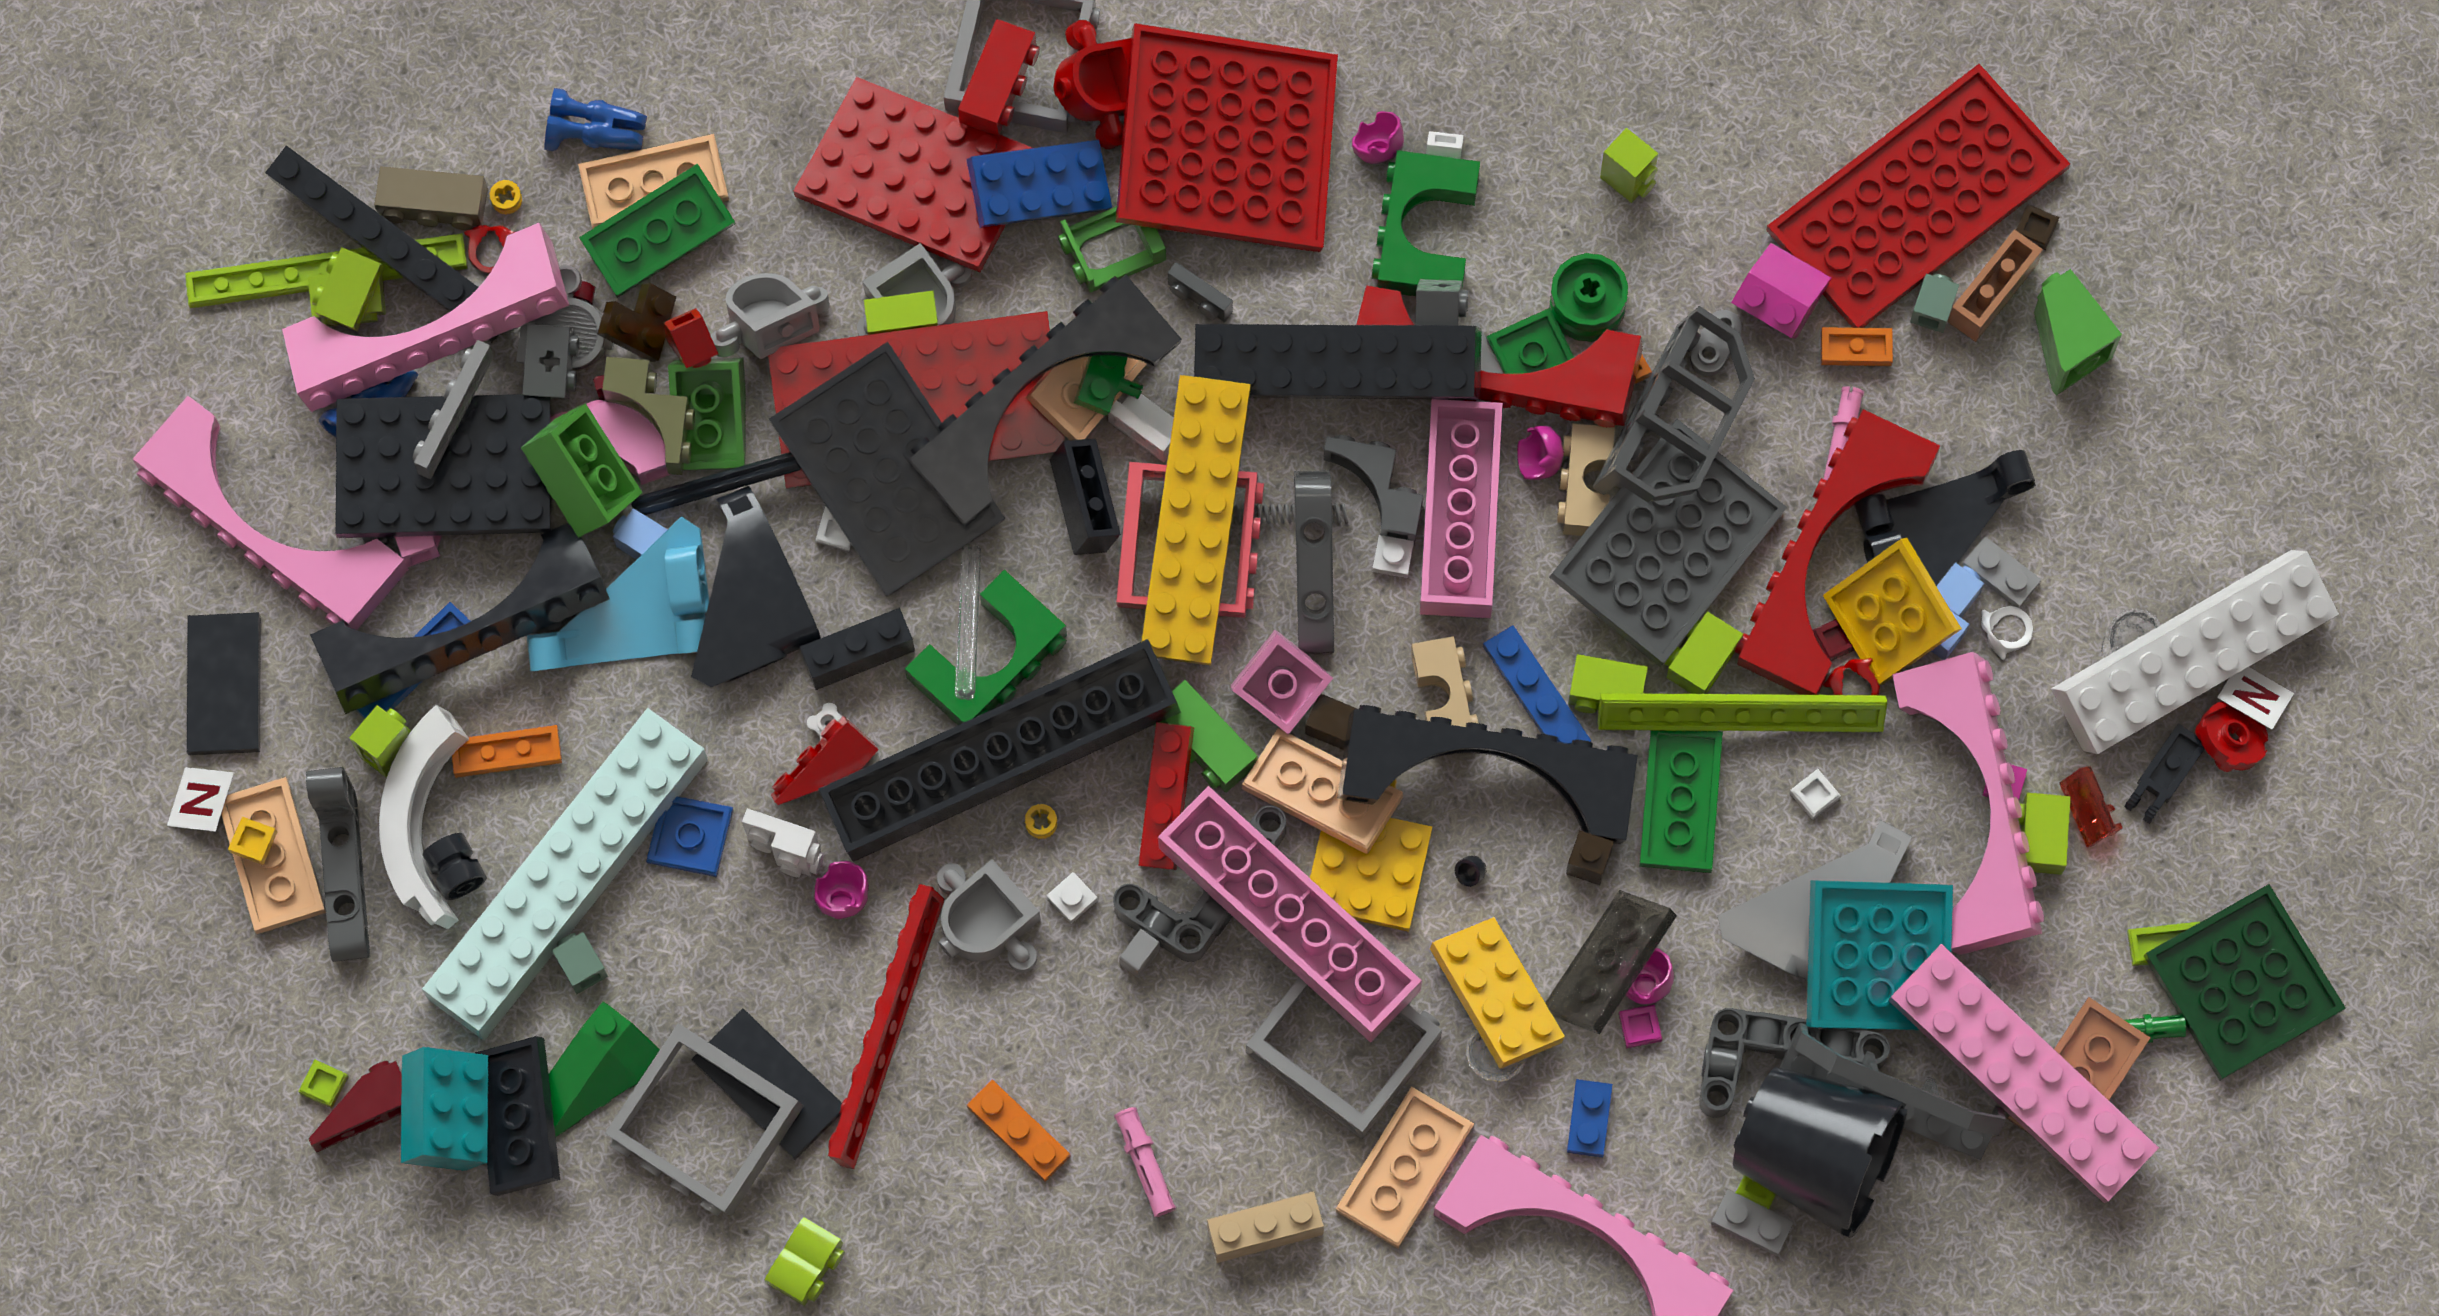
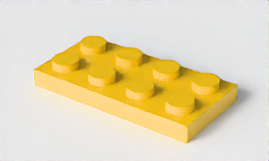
M1495 917L1432 942L1430 950L1500 1069L1563 1042L1565 1038L1563 1032Z

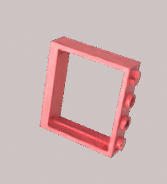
M1129 462L1116 601L1118 607L1146 610L1148 597L1133 596L1144 480L1165 481L1167 465ZM1238 472L1237 487L1246 488L1236 602L1235 604L1220 603L1218 616L1245 618L1246 609H1253L1255 588H1248L1249 574H1256L1258 553H1252L1251 549L1252 539H1259L1261 518L1254 517L1255 504H1262L1264 483H1257V472Z

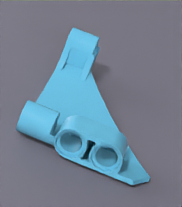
M680 517L606 588L609 600L580 612L559 632L528 635L527 645L530 670L538 671L609 661L697 652L706 617L705 613L709 604L701 529L685 518Z

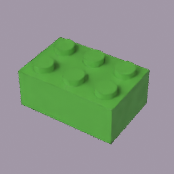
M586 403L555 418L521 447L529 463L539 475L548 493L553 497L578 538L609 523L643 493Z

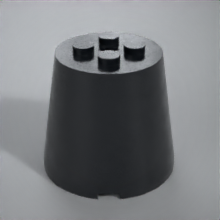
M1774 1067L1766 1076L1756 1096L1751 1097L1746 1105L1743 1114L1745 1121L1734 1142L1733 1168L1841 1235L1852 1238L1864 1223L1874 1204V1200L1869 1198V1195L1876 1180L1884 1182L1890 1169L1906 1121V1104L1881 1093Z

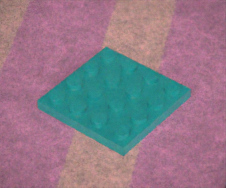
M1811 880L1807 1027L1919 1030L1888 999L1940 944L1951 952L1953 885Z

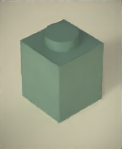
M1926 274L1910 323L1944 333L1959 284L1954 283L1951 278L1942 274H1934L1933 276Z
M584 932L579 935L572 933L563 937L557 942V947L552 949L557 962L576 995L608 977L604 966Z

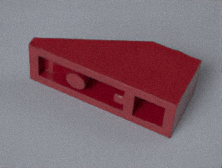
M389 1061L377 1063L369 1068L370 1073L361 1076L309 1137V1142L316 1153L401 1115L402 1070L396 1061L389 1063Z

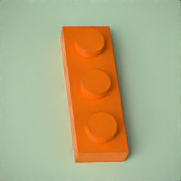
M557 725L468 737L469 740L452 755L455 778L562 763Z
M993 1079L967 1104V1108L1044 1182L1071 1157L1070 1153Z

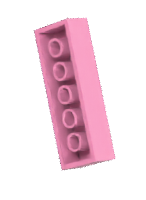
M1431 399L1420 615L1491 618L1502 403Z

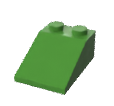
M744 357L712 359L705 366L700 368H692L691 366L687 369L680 360H673L668 365L670 395L686 396L690 409H695L694 430H688L687 442L691 443L690 464L684 463L683 470L737 468L745 465L746 389Z

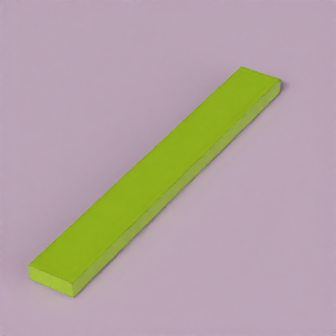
M463 233L415 240L453 269H468ZM364 248L349 249L381 263L385 267L382 273L383 281L403 278ZM340 251L185 273L188 305L191 309L309 292L308 276L330 274L326 272L328 262L333 253L339 254Z
M1600 693L1597 724L1599 730L1883 732L1887 699L1886 695Z

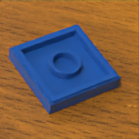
M677 796L672 801L673 804L668 811L665 810L655 823L646 862L648 864L717 877L733 807Z

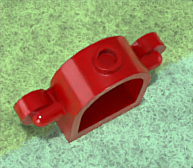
M1078 20L1069 25L1065 33L1068 44L1073 49L1078 50V52L1065 58L1059 64L1055 73L1053 89L1061 105L1070 115L1082 121H1100L1095 131L1096 140H1099L1101 147L1110 150L1121 145L1123 140L1124 126L1119 116L1125 115L1131 38L1097 44L1094 26L1087 20Z

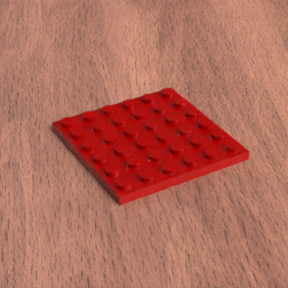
M1135 23L1131 35L1115 222L1321 252L1324 248L1338 54Z

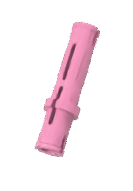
M1850 386L1842 387L1838 413L1833 416L1832 420L1834 432L1823 478L1825 480H1828L1833 470L1828 467V464L1835 449L1838 447L1843 450L1848 440L1843 435L1852 416L1858 419L1864 391L1859 388L1853 387V391L1850 392Z
M1131 1107L1118 1112L1114 1117L1126 1143L1124 1146L1125 1152L1131 1155L1154 1217H1160L1174 1211L1176 1206L1169 1194L1151 1148L1153 1141L1151 1136H1147L1137 1108Z

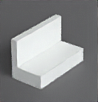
M1142 394L1138 399L1128 396L1122 404L1116 400L1108 414V422L1162 462L1166 461L1169 454L1174 417Z

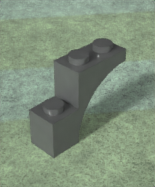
M1336 435L1334 438L1326 436L1324 461L1332 462L1348 469L1369 488L1380 512V535L1414 541L1415 545L1423 506V495L1417 494L1416 490L1407 487H1398L1396 490L1390 489L1396 460V449L1390 448L1388 444L1380 441H1371L1369 444L1355 442L1354 438L1347 435Z

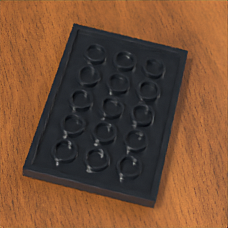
M888 342L769 418L770 423L886 597L1005 520L1004 515L992 499V505L965 527L911 465L909 459L914 454L910 450L923 438L927 437L931 441L941 432L937 427L942 422Z
M522 394L474 395L431 479L417 473L413 453L417 444L421 440H426L430 432L428 428L430 419L437 409L441 411L446 401L444 396L337 399L336 537L366 538L551 533V495L521 449L523 445L551 423V397Z

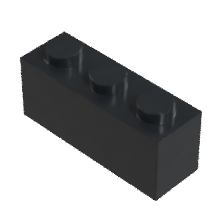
M1096 438L1063 441L1049 460L1073 554L1106 553L1121 534Z
M899 607L800 646V651L814 688L818 690L915 651L913 638Z

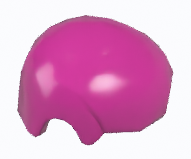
M1377 112L1375 121L1371 124L1361 122L1357 134L1352 138L1354 153L1370 164H1381L1395 158L1397 150L1401 151L1404 146L1403 126L1400 118L1393 112Z
M1530 427L1527 429V432H1531V435L1518 441L1517 460L1519 470L1527 480L1550 478L1559 471L1564 456L1562 440L1552 427Z
M850 861L833 862L829 864L826 874L816 879L814 900L823 914L839 920L854 916L865 907L868 901L869 884L867 876L859 865Z
M1655 947L1650 953L1634 952L1629 961L1622 965L1618 975L1622 993L1639 1004H1653L1666 997L1670 993L1674 982V972L1669 956Z

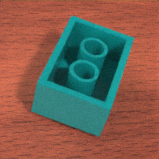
M422 1047L402 1055L401 1163L467 1171L487 1163L488 1055L431 1047Z

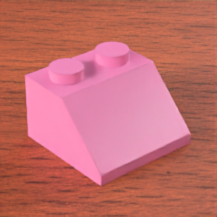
M1274 630L1231 684L1233 692L1289 735L1332 681L1333 677L1296 645Z

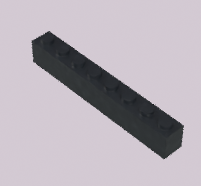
M287 145L265 172L274 183L449 312L462 304L478 289V286ZM498 335L490 338L488 341L492 343Z

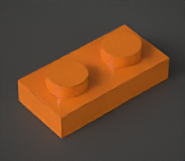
M1822 327L1821 365L1892 366V328Z

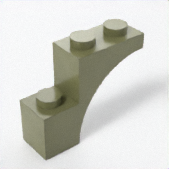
M606 357L602 389L606 402L626 406L647 418L657 429L664 441L665 464L668 474L683 475L684 463L690 464L691 443L687 442L688 430H694L695 409H690L688 398L686 396L655 394L657 373L652 372L649 360Z

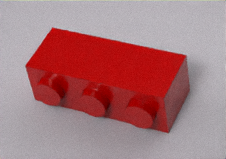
M996 19L958 108L961 124L998 137L1002 127L1010 125L1015 107L1012 106L1016 95L1021 97L1027 83V77L1024 76L1029 65H1035L1040 52V47L1036 44L1035 32Z

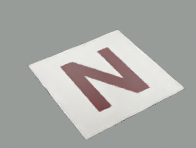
M2247 667L2228 679L2217 698L2266 727L2273 729L2294 693Z
M185 767L167 826L216 831L234 772Z

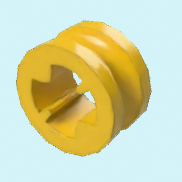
M501 180L492 186L489 193L490 201L497 212L505 215L512 214L521 207L522 194L516 183L510 180ZM508 191H511L513 201L506 200L502 204L498 195H505Z
M1045 804L1032 806L1025 815V825L1028 833L1037 839L1051 837L1057 829V815L1055 811ZM1044 813L1048 815L1047 821L1049 826L1044 829L1042 825L1041 830L1036 829L1033 817L1038 814L1040 818L1041 814Z

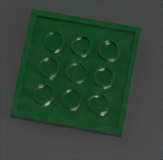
M2270 884L2144 954V958L2175 1009L2185 1017L2186 1027L2219 1081L2346 1009Z

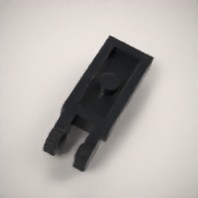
M2178 723L2138 780L2137 784L2139 785L2124 807L2132 811L2139 804L2145 790H2148L2157 796L2153 805H2150L2144 814L2143 820L2150 824L2163 804L2169 802L2205 750L2201 740Z

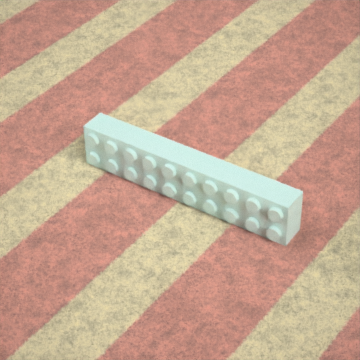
M647 708L425 984L422 990L427 999L485 1041L552 957V949L557 947V942L571 933L654 829L655 823L665 810L668 811L673 804L672 801L682 794L708 761L704 748Z

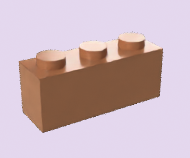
M2014 229L1953 305L1948 323L1976 342L2038 265L2043 249Z

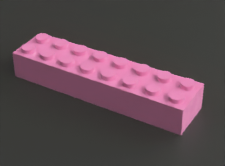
M1209 786L1158 836L1159 849L1370 1043L1421 991L1422 980Z
M1942 944L1888 999L1892 1005L2103 1203L2108 1202L2159 1148Z

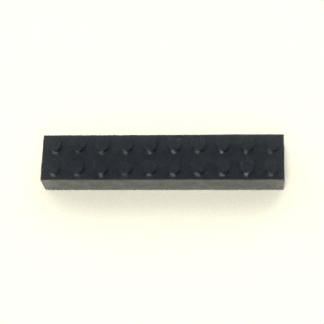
M1146 639L821 787L819 791L847 854L855 862L1151 727L1156 722L1159 723L1181 713L1150 642Z

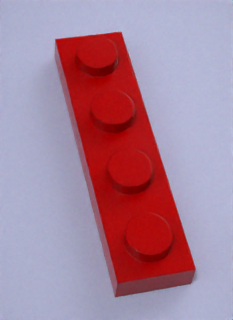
M1156 722L1138 866L1177 870V865L1159 849L1158 836L1184 811L1194 727Z

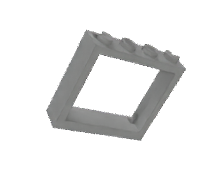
M967 0L943 97L945 110L958 113V108L965 94V84L986 0ZM1021 0L1079 11V20H1087L1095 29L1098 28L1101 9L1096 8V0ZM1072 48L1071 55L1078 52V50ZM1013 101L1012 104L1015 110L1011 123L1067 133L1069 122H1075L1076 119L1064 109L1060 102L1058 109Z
M1299 977L1248 1041L1246 1053L1360 1139H1363L1441 1039L1442 1029L1438 1027L1440 1023L1426 1011H1422L1420 1014L1409 1006L1410 1003L1398 1014L1423 1033L1424 1036L1362 1114L1266 1042L1309 987Z
M678 1023L605 1134L614 1139L610 1145L612 1148L626 1157H629L632 1152L643 1159L640 1166L656 1177H659L661 1172H664L673 1178L670 1186L688 1197L693 1191L702 1197L703 1200L700 1205L717 1217L721 1211L732 1216L804 1105ZM682 1045L688 1047L780 1107L722 1197L624 1133Z

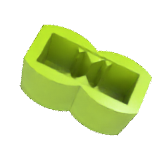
M803 1217L764 1280L769 1286L803 1306L807 1304L809 1299L814 1302L825 1286V1282L821 1281L824 1274L829 1268L835 1270L844 1256L845 1251L841 1249L843 1242L839 1237Z

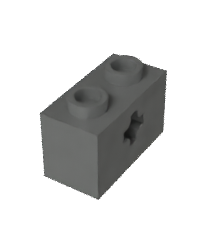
M1420 279L1416 290L1415 325H1459L1460 317H1466V312H1468V290H1462V281Z
M527 324L522 395L570 399V392H575L577 386V371H572L573 356L577 357L579 353V336L574 335L573 328ZM552 352H554V357L560 359V364L553 366L552 372H550V367L544 365V360L550 359Z

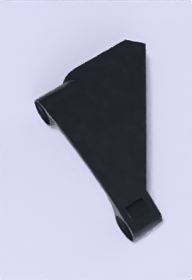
M2015 450L2005 453L1988 467L1976 473L1887 500L1885 495L1875 494L1857 501L1854 506L1865 536L1863 548L1867 563L1898 540L1908 538L1937 586L1954 563L1959 562L2003 501L2036 486L2026 452L2024 450Z
M745 486L716 499L726 518L727 528L691 678L710 688L724 682L733 681L771 663L780 661L787 657V654L799 650L800 646L821 638L790 565L750 486Z

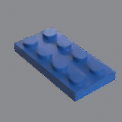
M1099 140L971 156L966 159L980 228L1099 212L1113 208Z

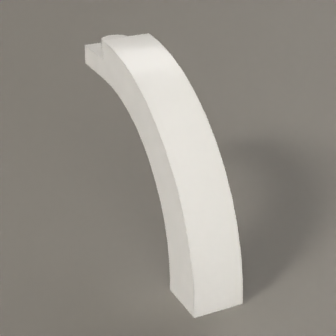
M435 705L409 733L391 765L381 799L379 837L388 877L403 905L419 911L430 925L437 924L449 929L459 920L439 893L427 870L422 856V820L425 804L437 775L449 758L469 738L449 711Z

